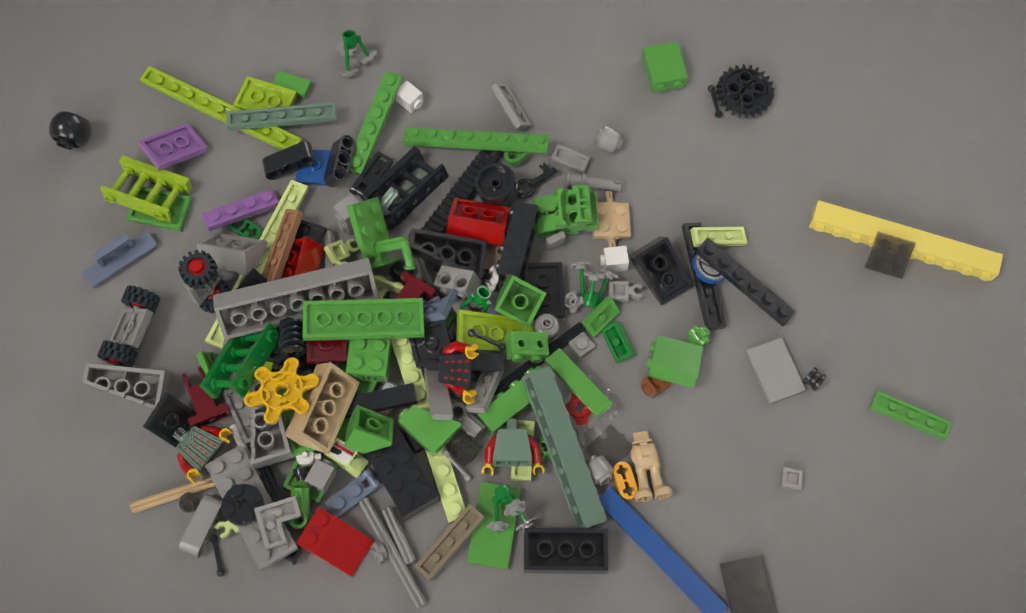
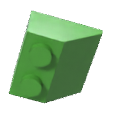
M509 274L499 292L494 310L529 328L547 293Z
M356 405L347 422L344 447L364 454L391 446L394 419Z

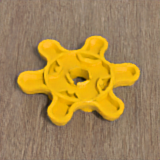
M294 357L285 360L283 368L278 372H271L266 367H259L256 369L254 376L261 382V387L256 392L247 394L244 398V403L251 408L265 405L267 410L264 414V420L271 425L276 424L279 421L280 415L289 409L295 410L300 415H305L308 413L310 406L302 396L307 390L318 386L319 378L316 374L297 375L299 362ZM280 389H287L284 396L277 394Z

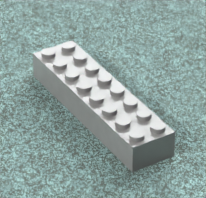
M369 258L216 294L213 295V304L224 340L263 331L268 322L274 327H279L280 320L284 318H294L303 321V301L378 299V294Z

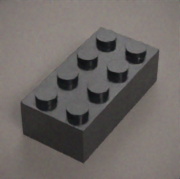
M399 428L393 430L391 446L365 453L404 521L440 501L437 492Z
M524 527V573L607 574L608 528Z

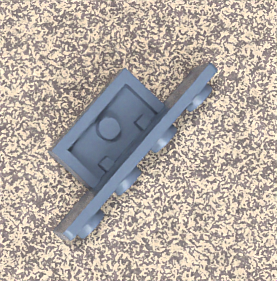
M148 231L132 241L126 234L118 236L113 242L99 248L93 254L98 263L84 271L83 275L94 288L158 245Z

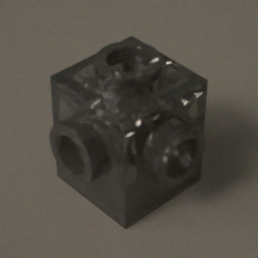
M463 432L459 436L456 434L452 437L447 451L464 468L474 461L483 447L471 435Z

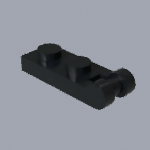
M377 151L353 183L349 192L360 196V199L365 201L362 194L389 170L394 163L393 159ZM362 184L366 186L364 190L360 188Z

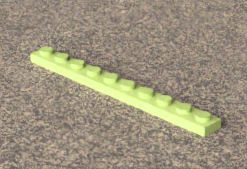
M294 180L290 181L264 229L260 240H266L267 246L258 268H256L261 275L263 274L285 209H299L309 190L307 185ZM240 275L232 290H236L247 275ZM216 319L205 342L223 349L224 337L218 319Z
M390 338L404 384L414 383L417 404H412L411 406L431 412L426 384L421 368H416L409 338ZM444 446L434 457L427 451L426 453L448 523H452L463 512L465 506L451 462L442 453L444 449L447 450L446 446Z

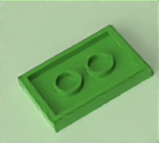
M142 187L136 198L145 200L152 189ZM160 191L153 204L162 206L171 192ZM181 194L177 196L169 208L173 219L171 223L160 221L153 216L131 208L127 220L129 222L182 232L193 198Z

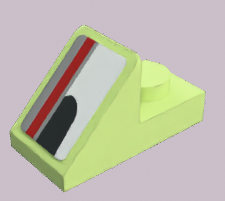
M336 438L330 453H324V455L357 478L369 461L358 454L357 451L344 447L345 442Z

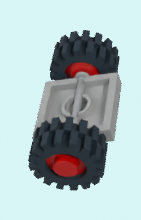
M194 250L195 254H192L190 251L188 252V257L185 255L182 257L184 261L180 260V266H178L179 274L185 283L184 288L192 301L203 311L207 312L208 310L209 313H213V295L228 292L230 289L222 279L224 276L216 261L209 253L206 254L203 250L199 253L198 250Z
M127 286L121 301L130 308H123L110 340L102 342L97 354L98 358L115 366L132 367L138 353L131 348H138L143 341V335L150 324L152 314L156 312L161 298L147 289H142V287Z

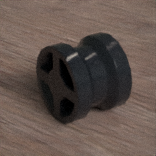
M814 367L802 382L809 384L811 389L815 391L827 376L820 374L818 369Z

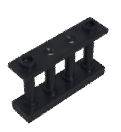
M414 146L362 195L365 200L378 197L380 201L390 187L397 189L398 196L403 198V200L397 206L391 204L388 210L391 211L389 214L394 224L398 226L436 188L444 183L449 175L442 163L436 169L426 164L420 150ZM419 167L430 175L421 181L411 173ZM404 179L416 186L410 194L398 187Z

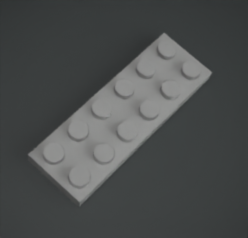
M242 445L205 465L222 499L233 485L250 484L260 491L265 505L273 503L255 468L250 465V459ZM246 500L238 504L240 506L239 510L248 507ZM257 521L248 524V526H237L261 571L298 550L284 522L281 525L287 543L265 550Z

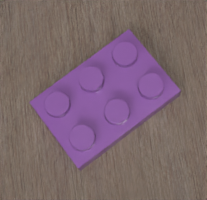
M188 123L139 140L138 144L159 171L206 153L208 148Z

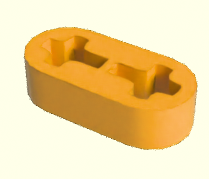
M618 462L613 467V479L618 494L623 500H631L638 491L631 467L626 462ZM619 466L622 469H626L624 473L625 480H623L621 474H617ZM625 482L628 488L633 489L630 496L627 493H623V490L626 488Z

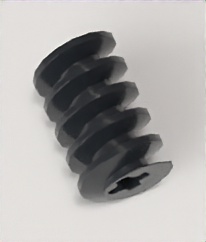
M294 318L281 319L279 322L280 358L284 361L292 357L298 359L306 353L305 342L303 341V321Z

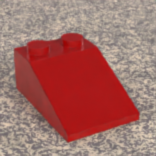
M318 507L296 544L353 578L374 540Z

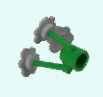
M590 262L572 263L571 268H576V271H579L580 297L584 298L582 306L596 308L597 303H601V298L608 281L618 280L619 276L600 269L599 273L585 271L587 267L592 266ZM584 275L588 276V279L591 280L590 290H586V294ZM604 278L605 280L597 296V292H594L595 281Z

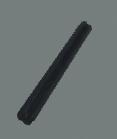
M578 322L548 345L549 355L547 357L559 348H564L568 345V342L580 333L585 332L586 328L583 324ZM545 359L539 363H532L531 360L526 361L499 382L494 396L502 391L506 392L510 389L509 386L517 379L520 381L527 370L532 367L535 369L538 365L540 366L545 362Z

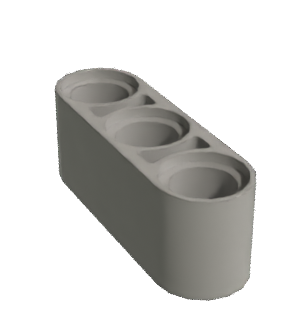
M208 494L202 498L181 539L180 550L196 557H200L203 554L209 538L215 530V525L223 514L221 510L222 500Z

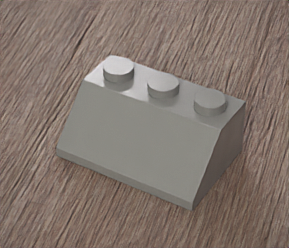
M219 232L196 243L199 253H201V250L205 251L206 254L209 253L223 272L233 271L238 272L239 275H247L253 268H258L267 246V241Z

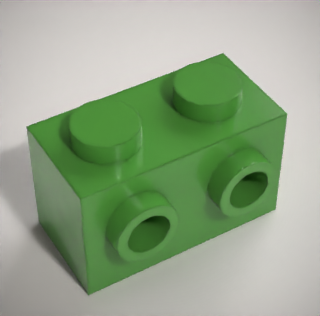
M509 331L504 336V344L506 345L505 359H510L513 362L531 360L532 363H539L549 355L547 332Z

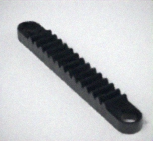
M481 150L475 156V159L471 161L470 166H467L466 171L463 172L458 181L455 182L454 187L446 194L445 199L433 211V215L429 217V220L425 222L421 230L444 234L447 230L448 217L454 198L469 200L476 191L475 179L478 172L486 165L497 163L501 158V151H498L495 155H490L488 150Z

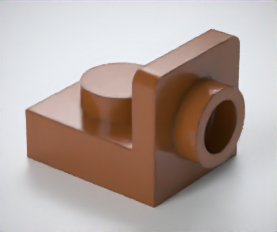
M644 377L640 383L641 390L652 399L671 386V382L652 377Z

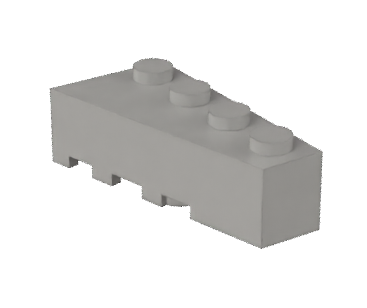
M86 363L82 383L154 409L164 393H169L171 374L162 370Z
M259 380L253 382L251 393L256 392L261 387ZM265 405L251 408L252 439L250 465L255 469H259L294 458L289 439L285 436L287 430L283 413L280 415L279 421L271 425L264 420V414L267 410Z

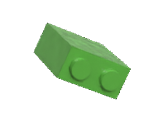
M677 41L643 47L641 59L651 93H661L670 89L678 90L686 87L688 75Z
M657 335L656 341L651 342L649 349L652 357L648 356L646 368H649L648 377L694 388L698 378L703 346Z

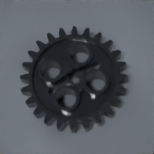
M745 64L742 65V68L736 65L734 70L729 67L728 72L724 71L723 75L720 76L716 86L717 101H722L720 106H727L726 112L732 110V116L738 113V118H740L744 114L747 119L749 114H751L755 118L756 113L761 115L763 111H767L768 107L771 106L775 88H772L773 82H768L770 76L764 77L765 71L758 72L759 67L753 70L752 65L749 68H746Z

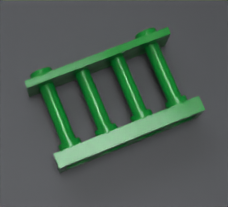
M268 322L261 333H251L230 338L199 386L211 398H217L223 388H232L241 398H244L256 379L254 376L256 369L264 366L279 341L280 332ZM252 341H256L252 348H248ZM243 356H247L242 364H238ZM237 372L233 380H229L232 373Z

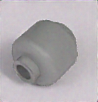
M605 126L603 129L600 128L594 140L599 149L609 153L614 152L615 149L619 150L623 142L620 139L621 133L608 126Z
M542 314L535 320L534 332H547L548 341H551L558 335L559 322L554 315Z
M594 455L586 460L594 485L604 486L613 479L614 469L604 456L596 457Z

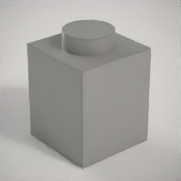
M316 459L304 481L307 485L326 493L337 471L333 467L334 464L326 459H323V461Z

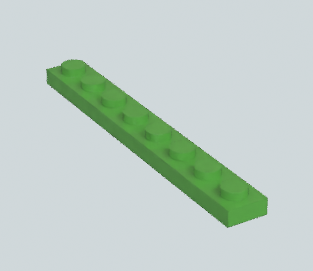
M406 127L403 145L548 153L550 139L549 135Z

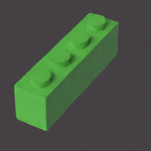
M539 365L535 369L532 367L525 372L524 376L542 368ZM522 379L512 382L509 386L510 389L505 393L502 391L494 398L495 401L489 405L486 413H478V420L486 426V429L492 436L496 435L499 429H504L507 426L508 419H516L532 406Z

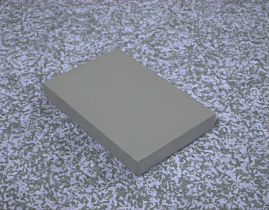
M782 338L746 350L745 353L768 404L806 391Z

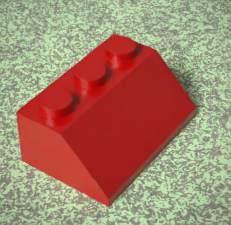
M454 198L448 217L447 234L487 241L491 245H502L509 207Z
M307 237L294 240L280 279L318 270L320 261L323 258L324 245Z

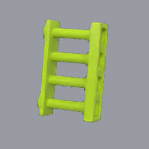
M122 155L119 162L123 172L112 188L101 185L100 190L103 198L109 203L114 202L153 216L160 221L171 223L173 219L169 208L179 193L188 195L193 189L190 178L164 169L159 171L153 165ZM129 175L139 177L128 194L119 191ZM146 181L156 183L145 200L136 198V195ZM163 187L173 189L162 206L153 204V201Z

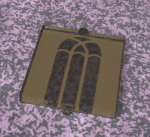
M610 424L586 449L593 456H604L613 468L616 463L620 462L632 450L633 446L624 438V434H620Z

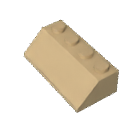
M331 362L316 365L313 374H316L319 378L318 386L307 390L302 396L309 403V411L305 415L295 412L285 433L286 437L299 445L326 454L330 453L360 383Z

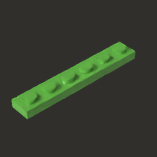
M385 70L355 142L349 172L360 175L368 165L403 81L401 75Z

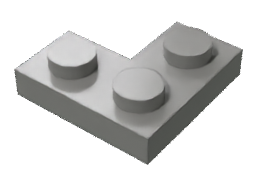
M296 496L254 508L265 550L287 543L281 523L301 517Z

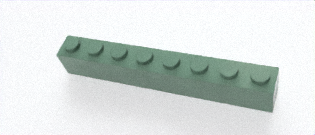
M551 367L528 373L522 377V381L576 528H589L607 521L605 509L598 497V490L591 478V471L587 467L583 450L580 448L577 440L576 431L573 429L570 421L569 412L565 408L562 393L558 389L555 374L552 372Z

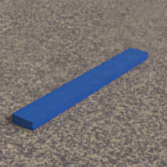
M611 487L599 497L605 512L702 613H724L728 609L719 597Z

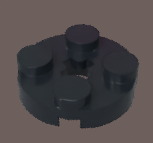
M235 484L224 495L221 510L230 523L235 526L244 527L257 521L254 508L264 506L265 502L260 491L253 485ZM246 500L248 507L239 510L240 506L238 504Z

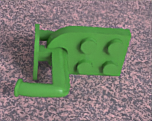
M378 197L347 206L356 241L362 252L361 257L362 259L369 258L371 268L401 259V256L387 258L386 251L402 249L405 260L404 269L413 270L416 268L406 237L401 236L389 239ZM376 257V262H371V258Z

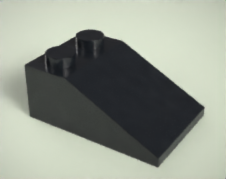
M658 237L628 255L635 269L660 305L667 303L693 287L668 237Z

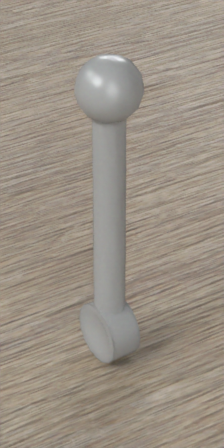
M444 449L442 453L462 473L465 481H471V474H467L452 458L450 453Z

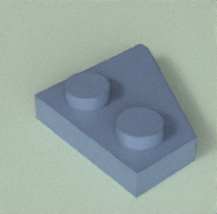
M455 289L449 290L448 296L442 299L437 296L423 303L424 324L447 318L457 297Z

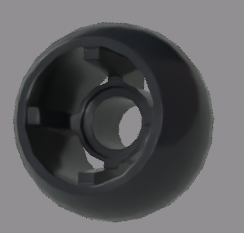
M61 111L51 119L49 134L59 147L73 150V148L85 146L89 141L91 125L87 119L80 115Z

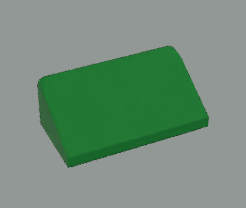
M615 321L601 330L617 364L637 356V352L622 322Z

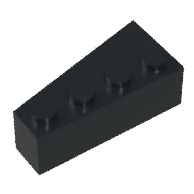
M412 228L409 232L408 242L412 255L439 267L448 266L474 271L482 279L487 241Z

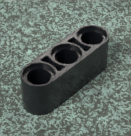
M343 135L332 144L324 174V181L329 187H336L346 180L355 148V141L350 135Z
M300 142L266 156L262 160L265 177L269 180L281 178L308 167L315 162L312 145L309 142Z

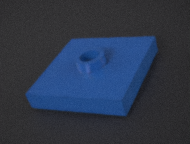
M313 150L315 162L296 172V182L304 185L328 186L324 181V174L331 150Z

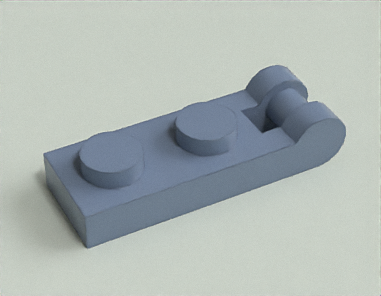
M368 468L350 484L328 499L325 504L334 516L341 518L358 505L360 500L379 489L383 483L380 479H376L374 471ZM366 480L370 483V486L367 488L362 484Z

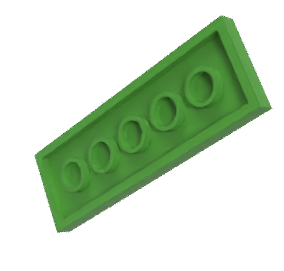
M423 298L303 301V341L424 337Z

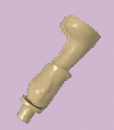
M648 431L633 433L634 441L632 442L633 447L630 452L638 477V491L634 495L635 501L649 502L653 499V495L654 500L671 497L673 495L672 489L669 486H664L662 482L658 452L653 440L649 438ZM650 470L653 495L648 484L646 471Z

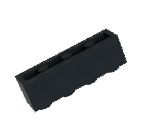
M516 201L515 206L511 208L510 225H507L505 231L507 237L501 245L502 256L496 264L497 274L501 278L506 279L510 274L523 280L541 213L538 205Z

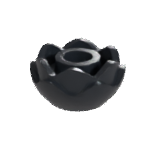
M397 260L390 267V275L397 282H401L400 276L404 271L411 275L414 273V269H404L405 260Z

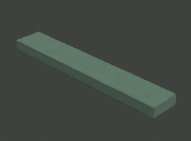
M336 102L226 112L228 131L337 121Z

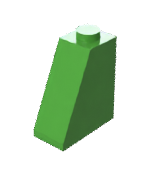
M414 406L409 410L407 408L404 409L398 416L400 418L398 420L399 425L433 457L462 429V424L458 421L433 420L431 412Z

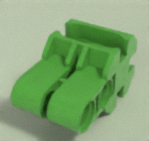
M574 185L572 190L560 188L553 192V194L532 199V204L538 205L541 210L535 237H549L560 231H563L565 235L580 234L581 230L588 232L597 230L599 228L596 191H590L591 187L588 185Z

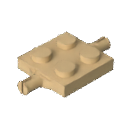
M606 191V201L597 202L599 228L592 231L593 239L606 240L609 247H616L617 240H630L629 203L613 202V192L610 191L609 193V191Z

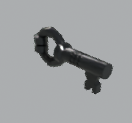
M543 162V166L539 165L540 169L543 170L540 176L534 179H520L517 182L518 186L528 183L531 190L524 194L519 187L518 198L531 197L535 192L536 186L557 173L554 167L549 169L547 164Z

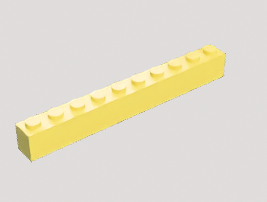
M820 200L817 201L813 208L809 224L810 228L818 232H827L835 237H843L855 243H864L872 248L887 250V252L892 254L897 253L909 259L924 261L926 264H935L946 270H955L963 275L978 277L983 281L994 280L1000 272L1003 254Z

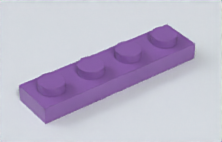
M269 189L201 214L210 232L275 209L279 201L273 190Z

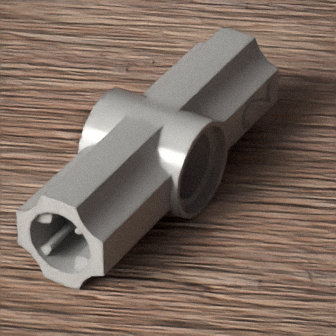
M449 394L453 413L458 410L463 412L461 417L453 416L452 420L462 424V430L475 440L483 433L486 426L468 412L463 404L457 402Z

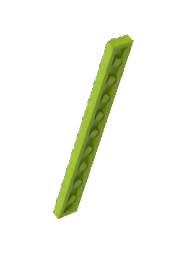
M151 66L146 69L139 79L142 84L227 124L226 112L241 111V109ZM277 126L240 130L279 150L303 142L302 138Z

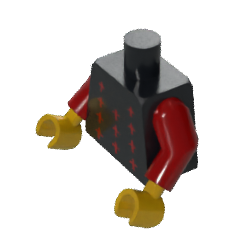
M455 341L440 349L439 359H427V370L439 371L438 381L463 397L464 403L472 404L475 400L471 397L476 396L477 393L475 390L468 391L467 388L470 389L472 359L479 355V353L474 352L478 345H469Z

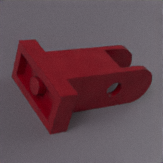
M406 271L401 274V283L404 287L395 299L423 298V301L425 299L430 301L437 297L436 289Z
M199 366L198 370L203 381L205 375L201 366ZM182 374L197 415L188 419L192 428L194 426L197 428L202 425L208 426L232 415L226 402L218 405L216 399L211 398L199 386L201 383L192 386L187 374Z

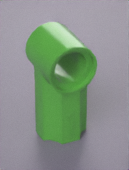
M307 485L291 487V497L296 496L300 513L304 516V522L299 521L297 518L289 520L293 528H302L312 518L310 511V486Z

